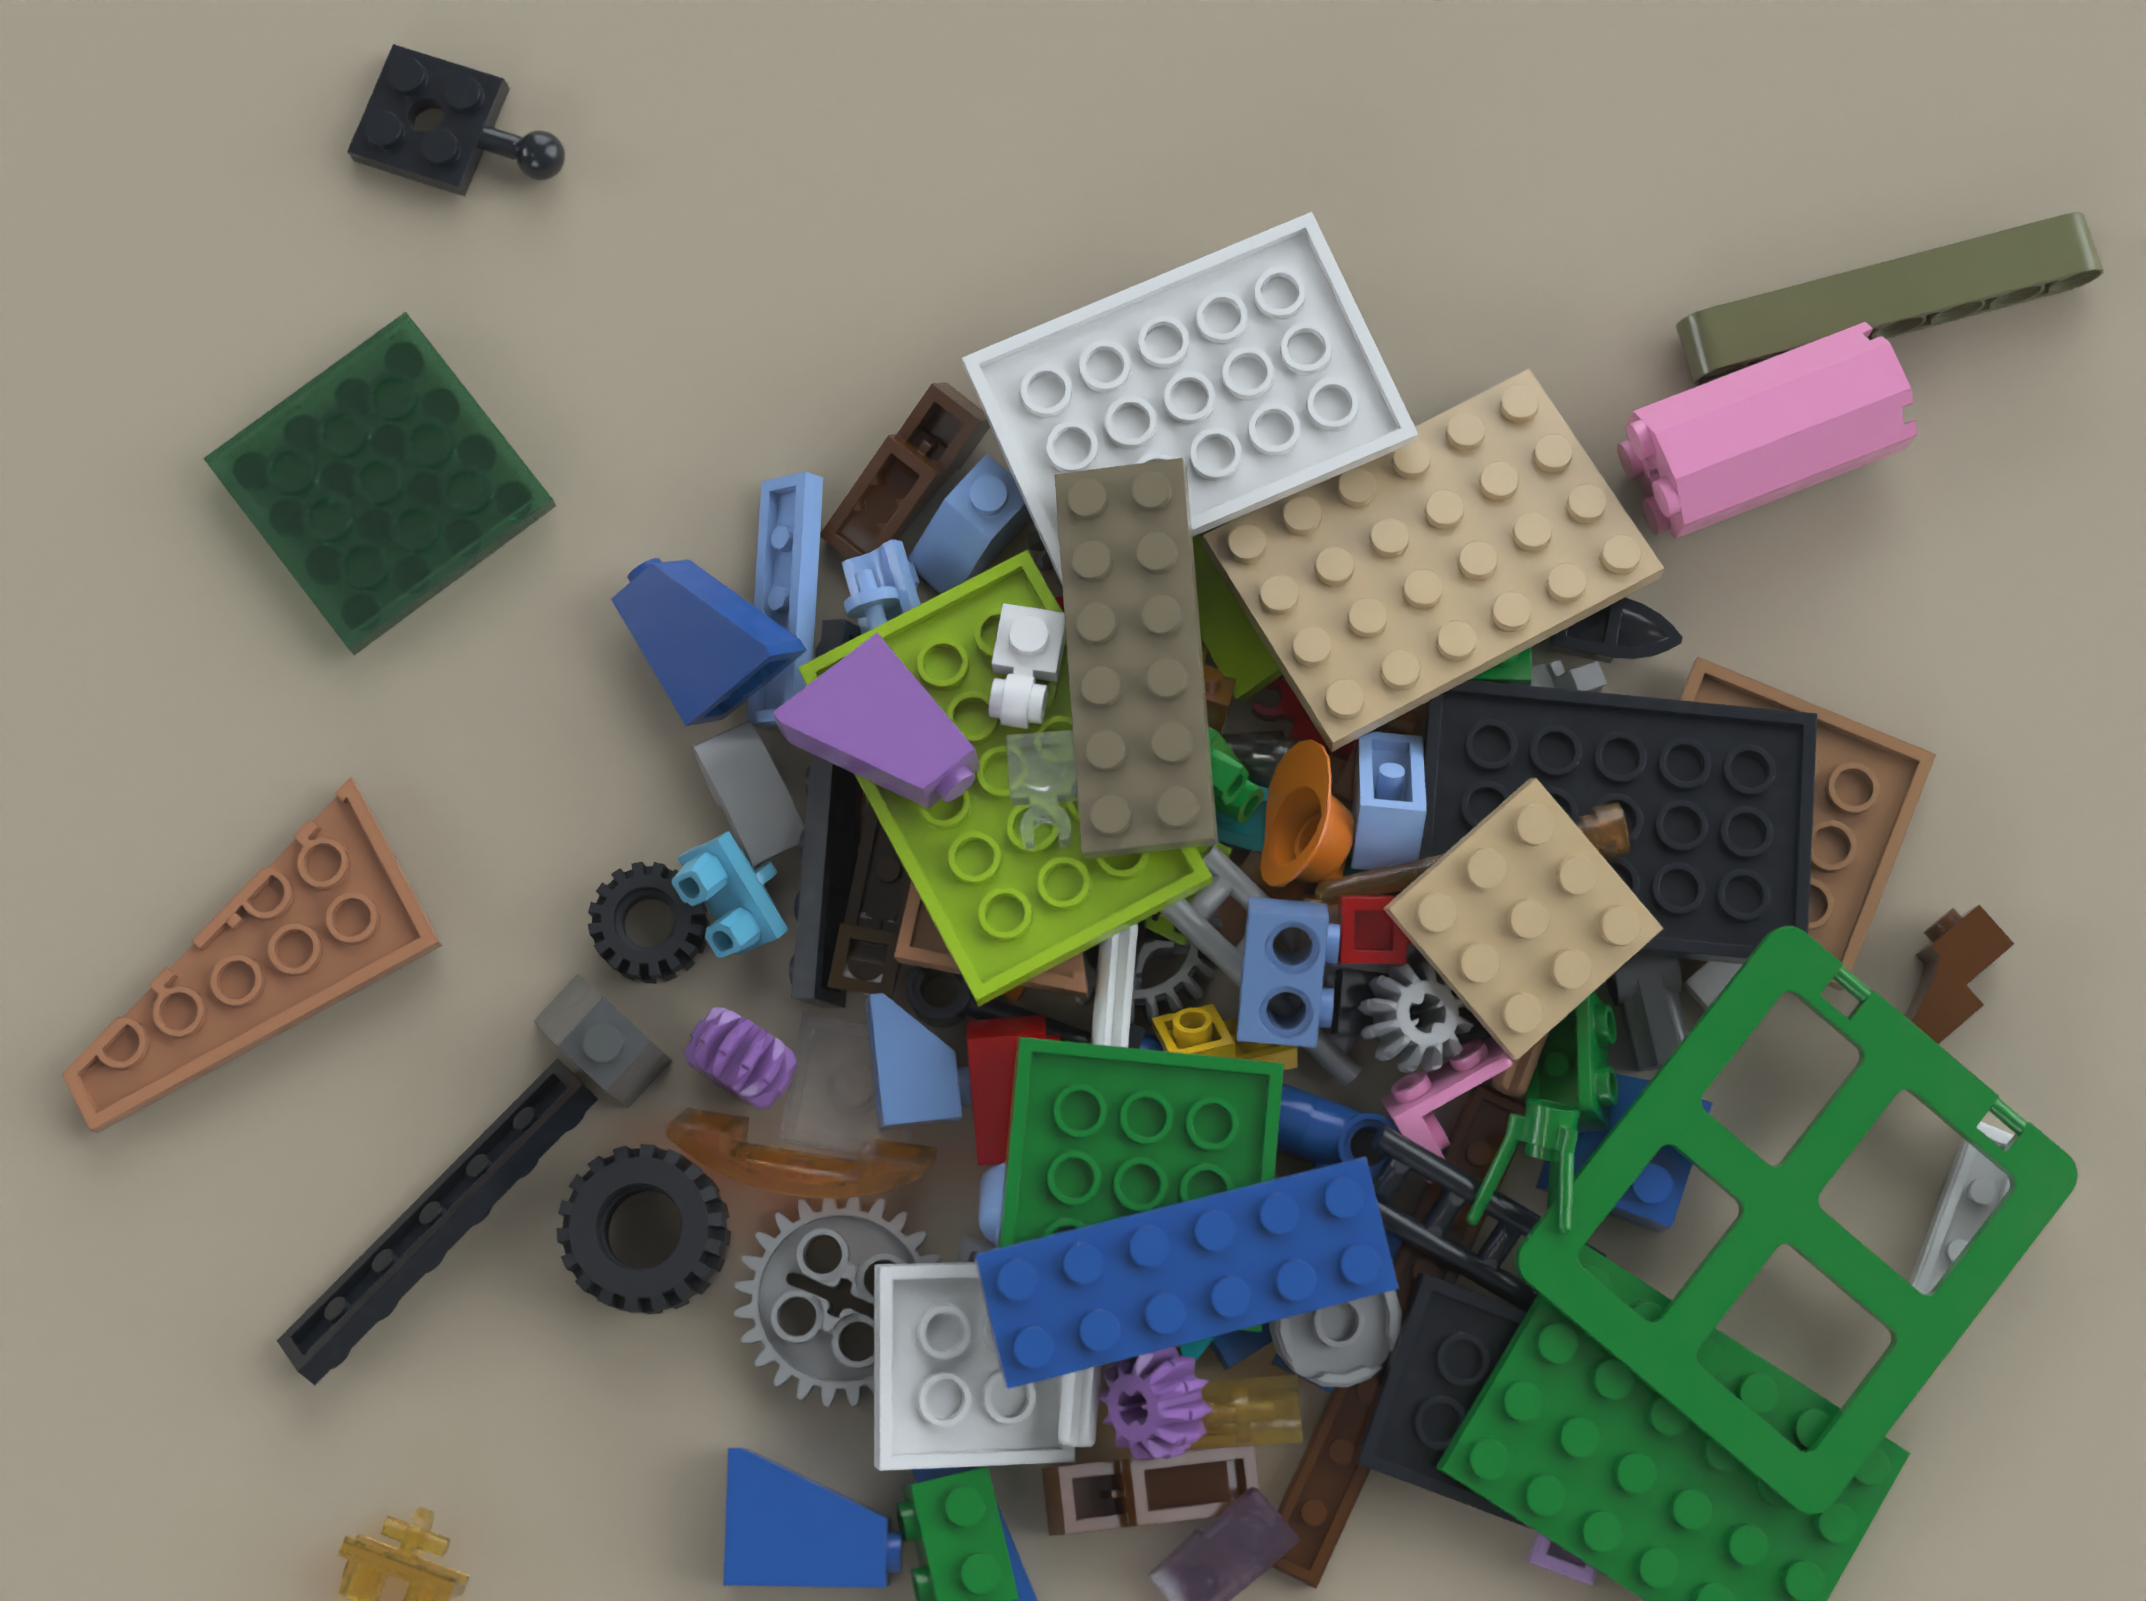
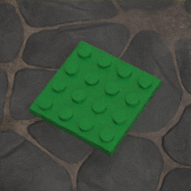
M1026 1037L1017 1038L997 1248L1274 1179L1284 1063ZM1262 1324L1240 1330L1261 1332Z

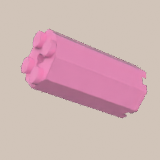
M1863 322L1633 411L1625 426L1628 440L1618 443L1617 452L1626 475L1631 479L1637 477L1646 499L1642 500V508L1652 532L1657 535L1668 530L1677 539L1906 450L1918 435L1916 419L1904 423L1902 413L1903 407L1913 404L1912 390L1890 342L1883 336L1869 340L1867 337L1873 328L1868 323Z

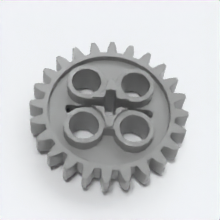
M852 1191L845 1209H838L832 1193L825 1192L822 1211L816 1213L802 1198L798 1200L800 1219L792 1223L779 1212L774 1215L781 1231L776 1238L759 1231L756 1233L755 1237L766 1250L762 1258L743 1255L741 1261L756 1271L754 1280L735 1282L734 1288L752 1295V1303L734 1310V1314L739 1318L754 1319L755 1327L746 1332L741 1337V1341L744 1344L762 1342L765 1349L758 1355L754 1364L756 1367L761 1368L776 1361L780 1367L775 1375L773 1384L777 1387L787 1383L793 1376L798 1378L797 1398L800 1400H805L815 1385L821 1387L823 1405L828 1407L832 1406L838 1389H845L847 1398L853 1407L859 1406L861 1387L869 1385L874 1393V1353L866 1360L852 1361L846 1357L841 1345L842 1336L849 1327L854 1324L863 1323L870 1325L874 1329V1319L846 1308L842 1310L839 1317L831 1316L833 1304L820 1296L790 1285L787 1282L789 1274L797 1273L832 1289H840L844 1281L852 1282L851 1294L859 1300L874 1305V1296L868 1291L866 1283L868 1273L874 1265L884 1262L915 1264L939 1263L941 1261L939 1254L920 1256L917 1252L928 1237L924 1230L915 1232L908 1237L902 1233L909 1218L905 1211L896 1215L890 1222L884 1220L886 1201L882 1198H879L872 1205L869 1212L862 1211L858 1192ZM821 1238L836 1240L841 1246L842 1258L838 1267L826 1274H818L811 1271L806 1259L807 1251L811 1244ZM800 1298L809 1300L816 1310L815 1325L805 1335L792 1336L788 1334L781 1322L783 1309L792 1300Z

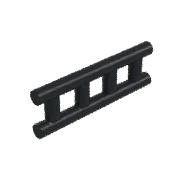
M1383 1125L1372 1141V1148L1388 1156L1372 1182L1384 1230L1519 1309L1528 1312L1539 1293L1526 1282L1500 1267L1520 1236L1526 1237L1542 1216L1495 1190L1483 1213L1494 1218L1498 1223L1477 1254L1445 1235L1465 1204L1473 1205L1482 1181L1392 1128ZM1411 1170L1443 1189L1422 1222L1390 1203ZM1585 1243L1587 1246H1589L1590 1248L1594 1249L1595 1251H1597L1598 1253L1607 1258L1605 1253L1599 1251L1598 1249L1594 1248L1588 1243Z

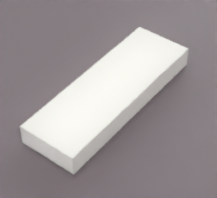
M1983 1122L1977 1125L1980 1131L2002 1149L2014 1136ZM1961 1138L1909 1283L1922 1294L1929 1293L1935 1287L2010 1187L2008 1176L1964 1138Z

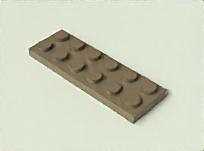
M1183 458L1054 474L1082 854L1086 859L1216 845L1218 844L1187 466Z

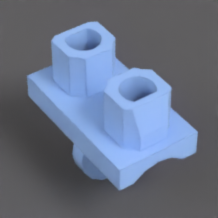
M889 540L872 552L841 562L851 595L844 601L847 617L857 618L861 634L920 605L916 590L920 583L914 562H910L907 559L902 541Z

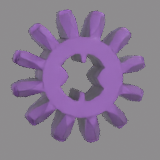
M713 1007L704 1020L700 1019L690 1034L692 1038L684 1050L688 1064L699 1071V1074L708 1078L716 1086L721 1087L732 1096L757 1109H770L778 1096L782 1097L792 1082L791 1076L798 1066L794 1052L786 1047L782 1041L776 1039L767 1030L760 1028L749 1019H745L733 1010L729 1011L724 1007Z
M1170 1347L1119 1360L1112 1367L1104 1370L1105 1379L1109 1387L1097 1396L1108 1405L1109 1415L1102 1424L1115 1427V1447L1130 1448L1135 1460H1152L1162 1457L1166 1460L1184 1454L1185 1450L1191 1449V1443L1197 1442L1198 1438L1207 1434L1201 1418L1205 1417L1213 1408L1202 1399L1201 1390L1209 1381L1195 1378V1357L1179 1356L1176 1347Z

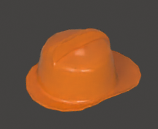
M1312 739L1299 741L1285 753L1277 765L1269 785L1266 803L1265 841L1262 849L1260 871L1263 881L1272 887L1285 886L1294 879L1307 883H1317L1326 887L1338 885L1342 881L1347 856L1355 838L1356 824L1353 815L1331 794L1330 758L1324 746Z

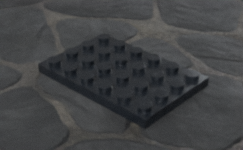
M1467 680L1427 702L1424 742L1427 812L1414 880L1528 779L1537 778L1663 927L1636 954L1743 964L1762 939L1776 928L1793 926L1802 929L1808 934L1817 713Z

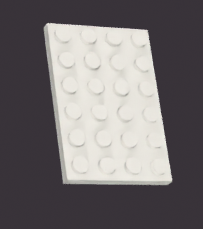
M1312 212L962 357L965 372L1061 584L1062 572L1054 474L1183 458L1187 466L1193 537L1413 444L1418 437V432Z

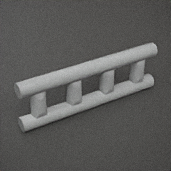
M1211 845L1203 852L1201 857L1212 875L1213 883L1201 889L1190 903L1182 899L1159 912L1240 988L1245 937L1235 948L1208 920L1229 895L1246 911L1248 897H1270L1216 845ZM1294 927L1281 930L1274 938L1290 953H1292ZM1324 970L1323 984L1327 988H1334L1336 971ZM1292 992L1278 993L1268 1002L1269 1009L1279 1016H1292L1299 1012L1304 1005L1302 998ZM1318 1028L1317 1048L1303 1047L1343 1086L1353 1081L1361 1071V1066L1347 1054L1358 1038L1331 1035L1330 1033L1327 1035L1321 1028Z

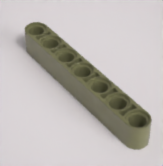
M2073 212L1703 309L1680 320L1676 324V329L1694 385L1700 386L1863 322L1868 323L1873 328L1867 337L1869 340L1879 336L1887 339L2069 291L2092 282L2100 277L2104 270L2084 214Z

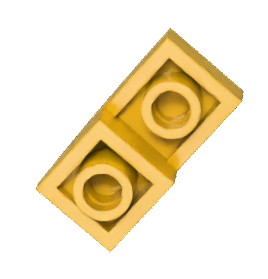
M1213 1003L1196 1008H1186L1179 1012L1152 1018V1029L1164 1051L1284 1063V1070L1298 1067L1297 1046L1237 1041V1018L1223 1021Z

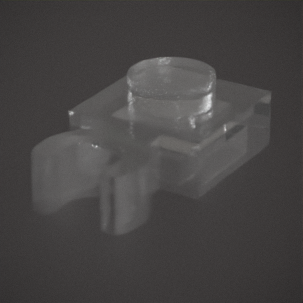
M1073 731L1006 735L1012 806L1030 805L1020 823V831L1025 848L1027 850L1035 849L1034 831L1038 825L1046 822L1053 823L1058 827L1061 847L1069 846L1072 839L1071 823L1067 813L1059 807V802L1078 801Z

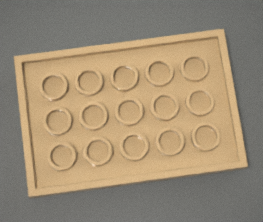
M1530 369L1415 426L1418 432L1415 443L1240 516L1203 535V548L1331 752L1661 578L1664 571L1663 565Z

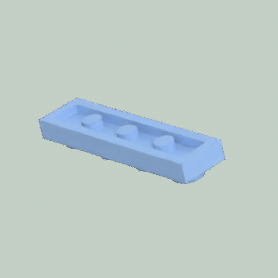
M806 471L761 481L754 607L799 638L807 650L748 699L747 721H751L754 727L761 729L778 727L772 712L806 687L798 667L813 660L823 477Z

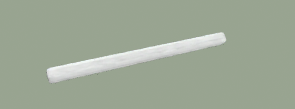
M1137 923L1099 943L1091 1044L1128 1048L1138 933ZM1102 1365L1063 1375L1058 1439L1060 1443L1066 1446L1090 1447L1096 1441L1099 1397L1097 1395L1100 1393Z

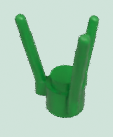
M1528 1099L1524 1115L1509 1114L1506 1135L1466 1219L1470 1225H1476L1479 1222L1521 1140L1526 1142L1524 1154L1533 1158L1550 1161L1546 1211L1558 1197V1231L1562 1234H1568L1571 1231L1574 1152L1580 1115L1578 1108L1555 1101Z

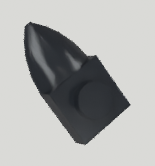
M1624 597L1552 635L1548 651L1611 663L1614 658L1638 659L1667 652L1680 645L1683 637L1661 614L1643 603Z

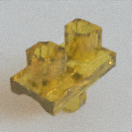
M1298 1375L1208 1380L1209 1382L1201 1390L1202 1399L1213 1410L1201 1418L1207 1434L1198 1438L1197 1442L1191 1443V1449L1303 1443Z
M421 1506L416 1510L409 1523L392 1516L386 1518L381 1535L401 1542L399 1549L357 1534L355 1538L346 1535L338 1553L339 1556L348 1559L343 1570L339 1595L353 1601H379L389 1575L410 1582L403 1601H450L451 1597L463 1595L470 1576L419 1557L423 1550L443 1558L451 1540L431 1532L434 1512Z

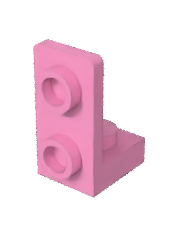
M1493 1037L1484 1041L1482 1039H1474L1461 1044L1463 1050L1459 1055L1448 1058L1449 1060L1443 1063L1441 1068L1427 1073L1417 1071L1408 1074L1392 1086V1093L1379 1099L1387 1116L1398 1128L1400 1134L1445 1160L1441 1150L1451 1144L1432 1111L1513 1065L1508 1054L1505 1053Z

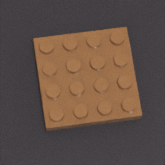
M1697 657L1692 664L1678 700L1817 713L1808 934L1844 964L1843 967L1852 973L1936 754ZM1833 979L1827 985L1839 991L1844 989Z

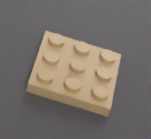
M1537 778L1528 779L1383 908L1511 1059L1516 1060L1663 929Z

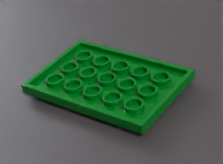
M1586 1244L1580 1249L1578 1255L1580 1264L1649 1322L1656 1320L1671 1302L1670 1298ZM1538 1294L1436 1468L1643 1601H1827L1910 1453L1884 1437L1829 1509L1819 1514L1800 1512L1787 1504ZM1714 1328L1697 1351V1362L1704 1370L1801 1451L1808 1450L1841 1409L1716 1328Z

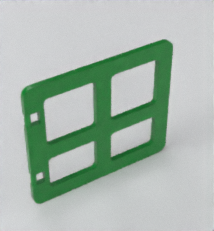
M1785 926L1770 931L1762 939L1573 1177L1571 1231L1568 1234H1562L1558 1231L1557 1197L1519 1245L1515 1254V1267L1524 1282L1787 1504L1803 1513L1819 1514L1833 1505L2072 1193L2077 1183L2078 1172L2076 1164L2070 1155L2031 1122L2025 1121L1999 1099L2000 1096L1875 990L1869 989L1843 967L1844 964L1809 934L1800 928ZM1832 979L1859 1001L1848 1017L1844 1016L1820 995ZM1789 992L1854 1045L1859 1052V1061L1780 1163L1771 1166L1707 1113L1702 1106L1701 1100L1708 1087L1781 995ZM1902 1090L1908 1091L2003 1171L2010 1181L2008 1192L1935 1287L1927 1294L1920 1293L1821 1209L1818 1201L1824 1187L1895 1096ZM1988 1111L2015 1133L2003 1149L1977 1128V1125ZM1669 1145L1737 1202L1739 1213L1656 1320L1649 1322L1580 1264L1578 1255L1583 1245L1659 1149ZM1782 1244H1787L1884 1325L1891 1335V1342L1888 1348L1814 1444L1805 1451H1801L1704 1370L1698 1364L1696 1357L1697 1351L1774 1251Z

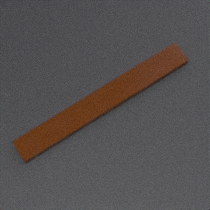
M1482 1083L1472 1088L1448 1138L1451 1145L1442 1151L1445 1160L1483 1182L1506 1135L1509 1114L1524 1115L1526 1104ZM1521 1140L1519 1141V1143H1518V1145H1517V1147H1516V1149H1515V1151H1514V1153H1513V1155H1512V1157H1511V1159H1510V1161H1509V1163H1508V1165H1507V1167H1506V1169H1505V1171H1504V1173H1503V1175H1502V1177H1501V1179H1500V1181H1499V1184H1498V1186H1497V1188H1496L1497 1191L1499 1190V1188H1500V1186H1501V1183H1502V1181H1503V1179H1504V1177H1505V1175H1506V1173H1507V1170H1508V1168H1509V1166H1510V1164H1511V1162H1512V1159H1513V1157H1514V1155H1515V1153H1516V1151H1517V1148H1518V1146H1519ZM1432 1182L1427 1184L1413 1217L1422 1222L1443 1189ZM1466 1203L1445 1236L1471 1250L1487 1214L1483 1213L1476 1225H1470L1466 1218L1472 1206ZM1402 1241L1392 1261L1399 1287L1395 1292L1402 1310L1401 1321L1418 1273H1425L1454 1285L1460 1275ZM1390 1352L1386 1360L1380 1365L1382 1368L1372 1378L1349 1387H1334L1255 1557L1256 1560L1315 1589L1322 1578L1371 1470L1352 1461Z

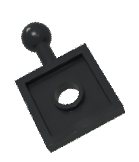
M396 44L392 45L347 151L355 162L464 197L484 151L516 160L521 171L526 176L535 180H547L554 177L560 172L565 162V151L562 143L555 135L547 131H533L521 137L494 128L510 90L504 78ZM436 108L444 111L443 120L436 129L429 132H420L414 129L417 116L424 110Z

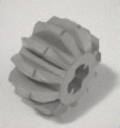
M1428 961L1416 963L1413 969L1407 963L1391 965L1389 977L1381 975L1374 977L1368 985L1376 999L1362 1001L1358 1009L1365 1015L1373 1017V1025L1362 1029L1360 1036L1365 1039L1379 1037L1381 1040L1376 1050L1375 1058L1380 1061H1386L1396 1057L1397 1069L1405 1073L1415 1071L1418 1065L1425 1071H1432L1441 1068L1443 1056L1447 1058L1454 1057L1463 1050L1455 1034L1467 1033L1474 1025L1466 1018L1459 1016L1458 1009L1465 1007V1004L1458 996L1452 995V989L1440 975L1436 977L1435 969ZM1410 1006H1416L1412 1014H1421V1027H1415L1419 1019H1410Z

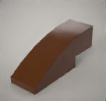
M1254 1444L1186 1451L1180 1456L1166 1460L1163 1457L1152 1460L1127 1458L1042 1468L1049 1536L1262 1511Z

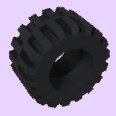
M640 1144V1148L634 1149L628 1146L612 1149L613 1155L605 1159L601 1156L596 1157L587 1164L591 1169L583 1177L579 1175L574 1177L569 1184V1187L574 1189L569 1200L561 1201L558 1214L564 1216L563 1227L556 1228L557 1243L562 1244L565 1255L561 1256L566 1269L573 1272L577 1278L575 1283L584 1292L597 1298V1301L610 1307L634 1314L636 1312L648 1315L661 1314L663 1310L669 1308L679 1309L689 1304V1298L696 1293L702 1295L712 1285L708 1281L715 1271H721L726 1261L722 1256L725 1245L730 1246L731 1231L727 1229L726 1218H730L727 1204L722 1201L719 1194L720 1189L713 1179L703 1169L680 1153L671 1149H660L656 1145ZM644 1191L658 1192L667 1196L680 1212L682 1221L680 1240L673 1253L661 1264L649 1269L631 1268L619 1261L612 1252L609 1243L611 1219L622 1202L632 1195Z

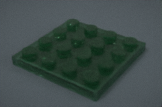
M407 312L401 314L203 458L353 655L363 650L556 507L552 497Z

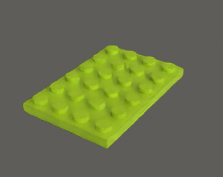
M1028 550L798 667L806 686H808L862 643L878 633L975 748L980 769L974 773L975 780L973 784L956 799L950 802H944L941 799L929 809L863 777L854 775L978 1006L987 1003L1213 883L1212 875L1196 847L1086 859L1082 854L1066 638L1058 682L1036 679V684L1048 686L1043 723H1030L1028 729L1003 726L1001 725L1000 718L989 717V701L993 681L995 678L1006 679L1008 676L993 673L991 664L1003 603L1062 612Z

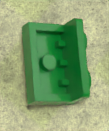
M1594 991L1549 1031L1529 1087L1525 1093L1526 1104L1528 1099H1543L1578 1108L1580 1110L1577 1125L1578 1133L1609 1130V1107L1616 1106L1618 1103L1617 1078L1614 1069L1611 1066L1608 1067L1607 1045L1614 1044L1616 1041L1615 1017L1611 1006L1604 1005Z
M988 1466L902 1487L905 1501L896 1502V1515L904 1542L914 1540L920 1567L911 1569V1580L916 1601H1014L1019 1599Z

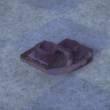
M1250 1487L1203 1532L1195 1530L1156 1566L1148 1576L1169 1601H1230L1267 1571L1301 1539L1258 1488Z

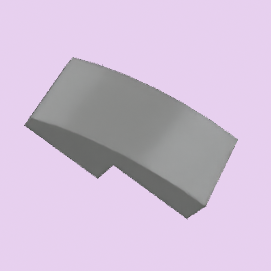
M745 721L691 746L715 804L722 806L738 845L744 851L752 866L799 844L801 833L805 827L771 756L751 721Z

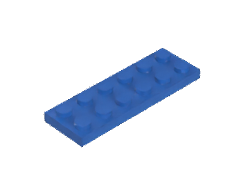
M1359 1157L973 1254L1004 1386L1007 1389L1399 1289L1366 1157Z

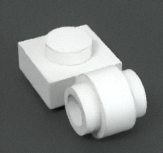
M1003 603L991 664L993 673L1008 676L1006 679H994L989 701V717L1000 718L1001 725L1028 729L1030 723H1043L1048 686L1036 684V679L1058 682L1066 638L1064 612Z

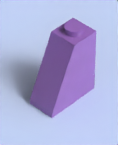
M878 633L874 634L772 712L781 734L789 743L928 809L941 799L944 802H950L962 795L973 784L975 780L974 773L980 769L975 748Z

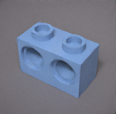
M1248 897L1237 1015V1041L1317 1048L1318 1028H1331L1334 988L1322 987L1325 963L1337 964L1340 924H1329L1327 903ZM1289 927L1300 928L1311 938L1309 944L1303 950L1296 953L1281 951L1276 947L1273 940L1281 930ZM1292 992L1302 998L1304 1005L1299 1012L1292 1016H1279L1269 1009L1268 1002L1278 993Z

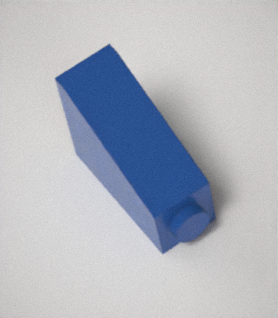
M660 558L650 559L634 568L627 576L630 583L611 598L686 726L724 720L807 651L799 638L689 559L662 562Z
M728 1448L723 1585L886 1588L889 1586L890 1573H901L903 1558L902 1532H891V1517L749 1448Z

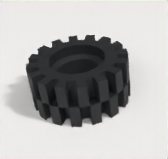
M643 862L632 863V870L626 872L619 868L611 874L614 879L608 885L602 882L596 890L599 894L597 902L590 903L588 913L592 916V923L588 924L589 935L594 939L595 949L614 970L632 981L640 979L644 983L656 984V979L664 978L666 981L677 978L676 972L683 968L688 971L695 964L693 961L695 955L698 952L702 954L707 945L704 937L710 922L706 916L708 910L705 903L702 902L692 907L688 903L683 902L671 883L679 871L676 869L672 871L665 864L654 862L653 866H645ZM647 899H655L667 904L672 911L674 919L670 935L662 943L651 947L639 946L633 943L625 931V920L630 909L638 902Z

